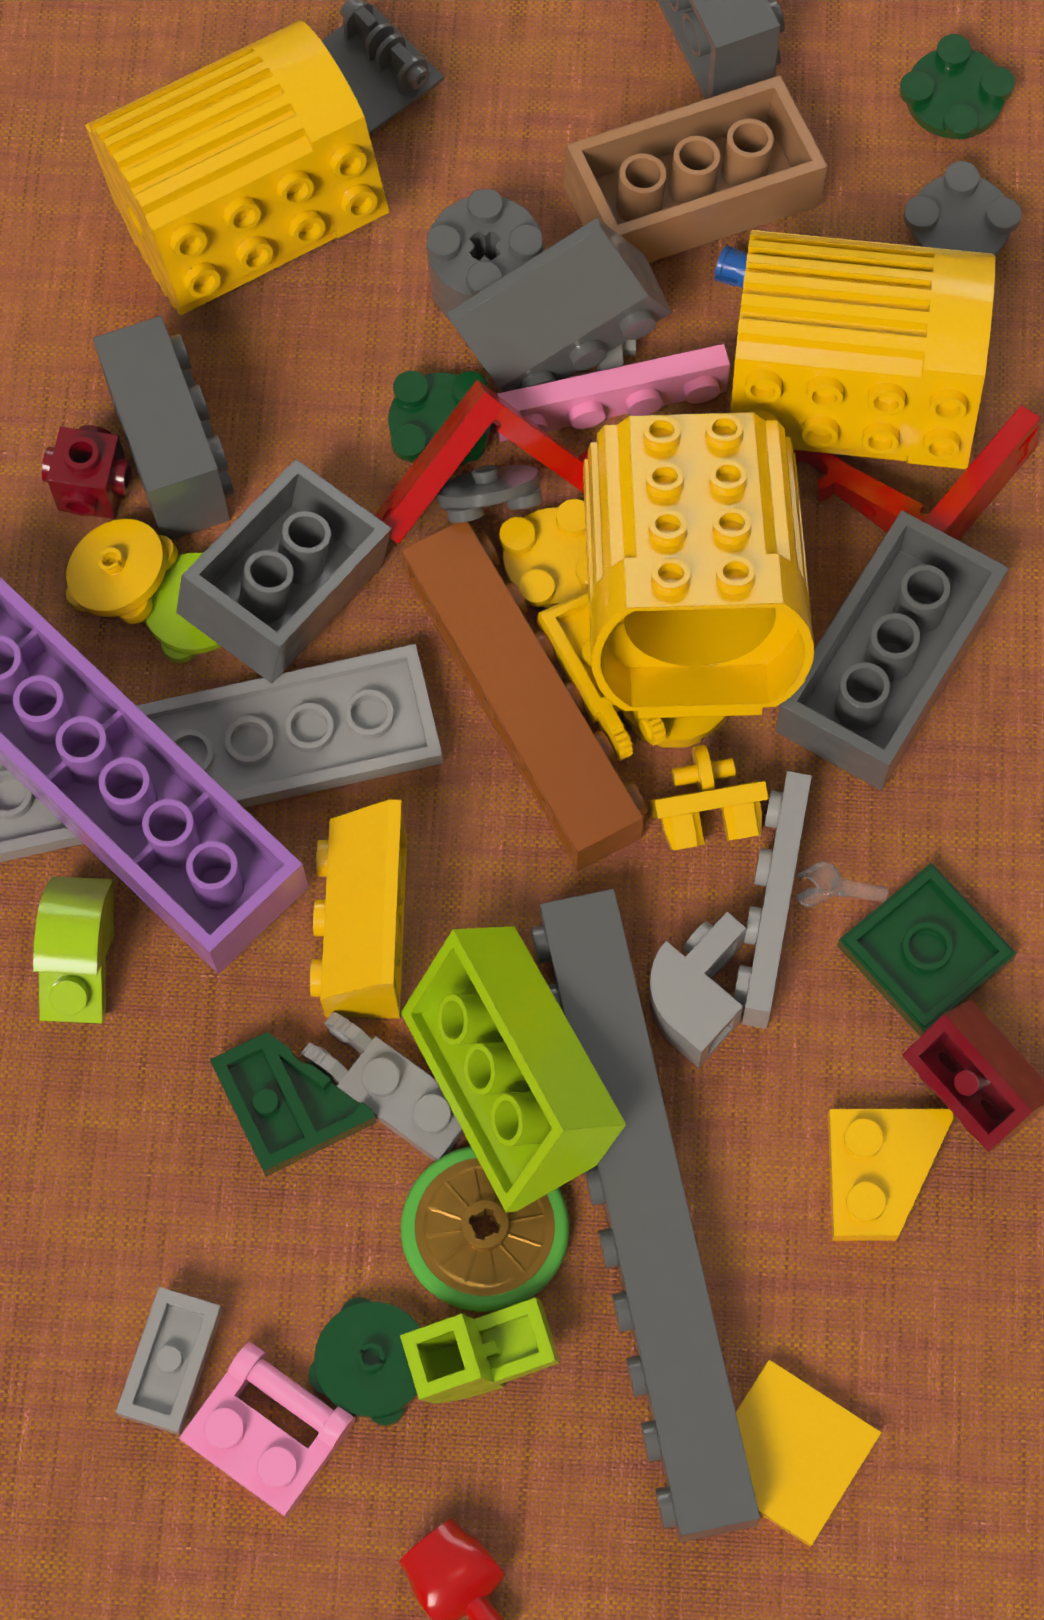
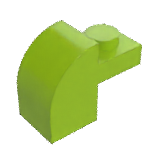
M51 876L45 887L38 908L33 954V972H39L40 1021L103 1023L107 1014L106 954L114 939L113 879Z
M536 1297L476 1319L459 1314L400 1335L418 1398L428 1403L452 1402L504 1388V1383L561 1363L542 1302Z

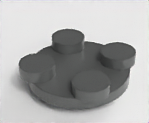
M957 161L948 166L945 176L927 184L917 197L907 202L903 219L906 226L910 228L917 246L991 253L996 257L1005 247L1010 232L1018 227L1022 213L1017 202L1010 198H1005L996 186L980 178L979 172L973 164L966 161Z
M490 465L472 470V472L448 479L436 495L440 508L447 509L449 522L452 523L468 522L484 515V506L506 502L508 509L517 510L534 507L543 502L541 488H539L541 482L538 469L527 465L497 467Z

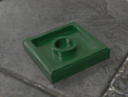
M932 863L841 937L837 944V947L920 1037L943 1014L960 1006L1012 962L1017 954Z

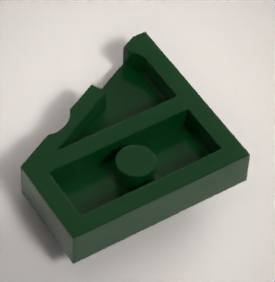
M268 1032L210 1059L211 1065L265 1177L376 1123L375 1115L369 1106L363 1102H357L331 1082V1078L312 1064L304 1063L292 1054L289 1047Z

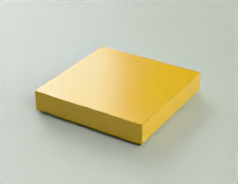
M768 1360L736 1411L738 1425L759 1514L811 1547L881 1432L776 1363Z

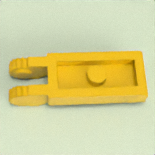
M588 592L539 612L537 624L550 640L555 650L556 658L568 679L578 688L585 709L592 722H598L599 729L604 732L610 741L617 760L621 761L632 756L631 738L616 713L623 709L614 705L605 697L599 689L592 672ZM632 711L641 733L650 745L654 746L667 739L666 728L661 718H638V711Z

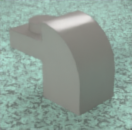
M728 912L714 926L705 921L695 930L683 947V950L688 953L686 957L665 941L659 949L651 969L649 1006L652 1019L661 1035L698 1068L739 1025L743 1010L742 1004L712 980L741 949L744 942L746 927Z

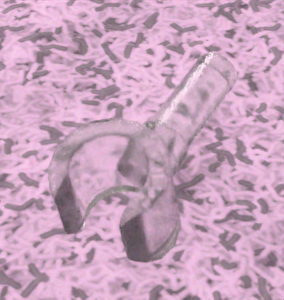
M819 862L797 874L800 878L812 880L817 887L809 888L797 895V900L806 907H815L834 896H849L885 902L888 896L887 887L854 882L842 878L838 869L829 862Z

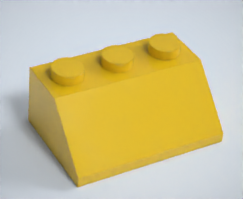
M389 799L331 818L329 822V840H318L317 877H327L326 899H315L313 933L314 936L324 938L323 958L312 959L310 995L311 997H320L325 1017H329L334 1011L347 1018L400 1019L408 846L402 800Z

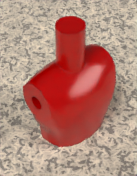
M453 1518L430 1532L400 1559L399 1564L409 1579L414 1596L432 1620H459L465 1616L469 1620H504L488 1600V1597L506 1574L476 1537L465 1532Z

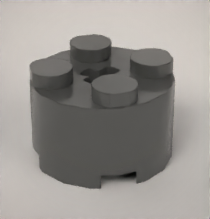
M493 189L476 190L469 197L463 198L445 208L427 233L428 273L433 301L444 316L449 319L448 311L544 251L542 232L528 210L508 198L501 197Z

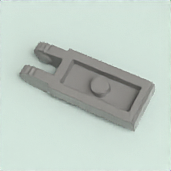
M333 1011L324 1024L330 1029V1033L334 1037L361 1054L348 1071L324 1048L309 1042L300 1054L302 1058L331 1078V1081L337 1084L339 1089L354 1100L369 1106L379 1122L434 1162L448 1154L464 1132L436 1079L376 1036L372 1040L354 1023Z

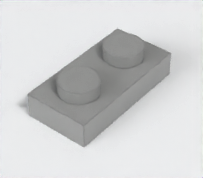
M162 1287L158 1288L115 1412L119 1417L181 1436L223 1313V1308L211 1302Z

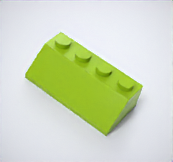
M515 926L453 929L400 1013L505 1212H517L597 1166L624 1129L626 1123Z

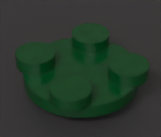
M949 34L940 39L935 51L922 57L914 65L911 72L903 76L900 82L899 94L901 99L907 104L914 120L928 132L949 139H967L985 132L998 120L1005 101L1013 93L1015 78L1009 70L997 67L988 57L972 50L969 41L965 37L958 34Z
M405 371L399 374L393 383L395 398L392 401L388 415L389 432L394 454L399 459L413 464L476 380L487 386L485 378L473 371L463 372L459 375L442 372L422 375L417 371ZM492 423L458 467L475 461L484 454L490 437Z
M362 1297L349 1300L344 1304L341 1311L325 1325L318 1338L314 1362L310 1366L308 1373L312 1388L318 1394L327 1396L334 1405L339 1406L354 1416L370 1418L375 1424L382 1427L397 1424L403 1418L406 1406L417 1396L400 1335L419 1329V1325L405 1311L391 1304L371 1302Z

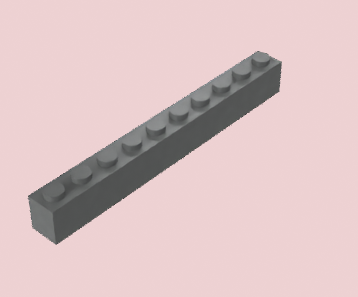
M611 889L540 904L541 925L531 927L538 964L550 963L554 984L548 986L626 1123V1126L598 1165L584 1174L591 1205L603 1204L608 1228L598 1230L605 1268H618L622 1292L612 1293L619 1332L631 1330L636 1349V1356L626 1358L634 1397L646 1395L651 1421L640 1423L647 1459L649 1463L661 1461L666 1486L656 1488L655 1495L663 1529L675 1527L678 1542L682 1543L756 1527L760 1520V1515L615 891Z

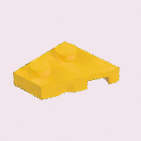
M950 1109L829 1110L828 1137L832 1241L897 1240L952 1123L954 1116Z

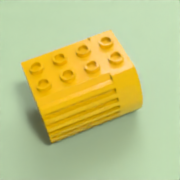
M301 20L85 125L113 201L128 228L129 234L135 245L139 248L155 280L158 281L162 292L169 298L171 305L174 309H177L180 315L335 238H340L390 213L365 116L335 60L315 32Z
M752 230L748 246L738 326L731 413L754 412L765 421L778 420L785 428V436L791 437L793 450L967 469L986 373L994 298L995 255L991 253Z
M754 412L629 416L617 425H604L597 433V442L590 443L588 459L584 460L583 466L591 667L599 689L614 705L624 711H638V718L762 715L763 707H776L783 703L803 685L814 660V641L797 465L791 437L785 436V428L778 420L765 421Z

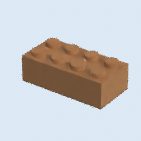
M779 75L567 144L563 185L583 226L598 218L644 253L648 263L818 207L825 181L827 164Z

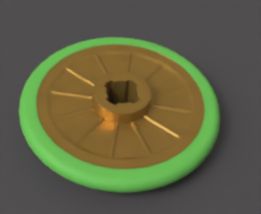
M468 1146L442 1156L439 1160L432 1163L415 1181L402 1211L401 1240L404 1254L411 1270L429 1292L442 1301L461 1309L491 1312L529 1300L550 1282L558 1271L566 1253L569 1240V1216L566 1202L559 1187L517 1212L506 1213L472 1147ZM485 1216H491L498 1227V1233L486 1236L484 1240L476 1238V1233L471 1225L472 1222L476 1223L481 1219H485Z

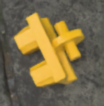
M699 745L692 748L693 765L672 768L675 787L697 783L698 792L649 800L652 818H661L662 830L670 850H679L705 845L699 811L721 808L727 840L761 835L762 810L760 801L768 800L765 781L715 788L714 780L736 776L733 758L711 761L706 745Z

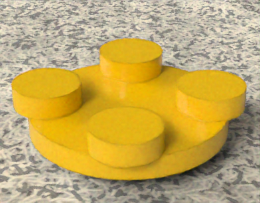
M570 499L563 502L557 508L537 510L524 518L513 517L502 524L499 535L501 546L504 548L503 563L505 574L509 582L513 581L517 585L527 605L551 608L588 592L584 501Z
M117 519L104 523L89 532L74 549L66 571L68 586L66 598L78 611H88L91 614L102 617L119 616L128 624L140 623L151 613L153 607L151 597L162 583L166 570L175 563L178 556L177 547L168 537L158 535L149 525L138 520Z

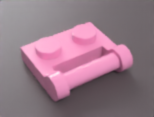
M248 1342L236 1355L225 1376L179 1439L282 1516L288 1518L352 1428L356 1417L339 1406L335 1410L330 1408L265 1361L266 1352L252 1342ZM249 1382L319 1432L309 1448H306L238 1398Z

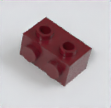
M972 1000L943 1014L902 1054L918 1073L922 1081L939 1096L961 1121L965 1129L988 1152L1015 1136L1044 1109V1079Z

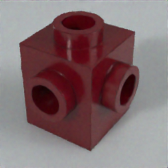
M84 425L79 427V429L60 426L55 447H47L44 453L41 471L42 481L48 483L58 511L69 512L79 516L116 519L121 494L126 495L130 487L132 461L125 458L119 436L113 435L104 428L94 425Z

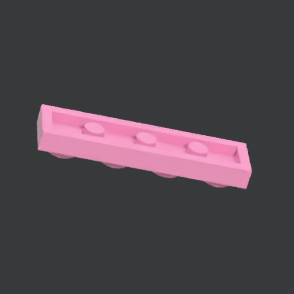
M721 344L498 393L497 395L545 432L570 426L576 429H586L600 424L606 418L624 414L632 416L649 415L659 410L662 406L683 401L692 404L710 401L719 393L727 392L730 363L725 345ZM497 431L500 442L509 440Z

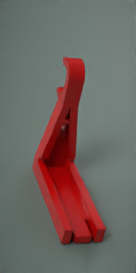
M476 380L374 516L392 528L390 538L399 544L492 422L498 426L496 430L583 493L584 460L588 459V450L578 457L499 395Z
M1020 405L929 514H922L924 511L923 504L848 465L831 453L793 450L796 456V463L807 462L825 474L822 479L817 480L819 502L828 499L835 493L886 533H888L902 510L959 541L1037 448L1041 417Z

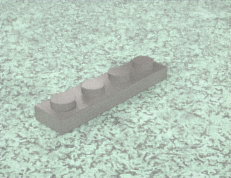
M787 771L783 792L771 790L765 826L777 828L773 850L760 848L754 882L756 885L766 886L763 908L750 906L744 943L756 945L752 967L739 966L734 999L740 1004L745 1005L742 1025L767 1029L812 775Z

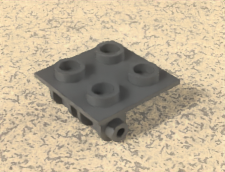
M348 0L340 10V14L344 17L343 25L323 39L322 42L335 60L365 116L369 135H371L444 80V76L373 4L366 0Z

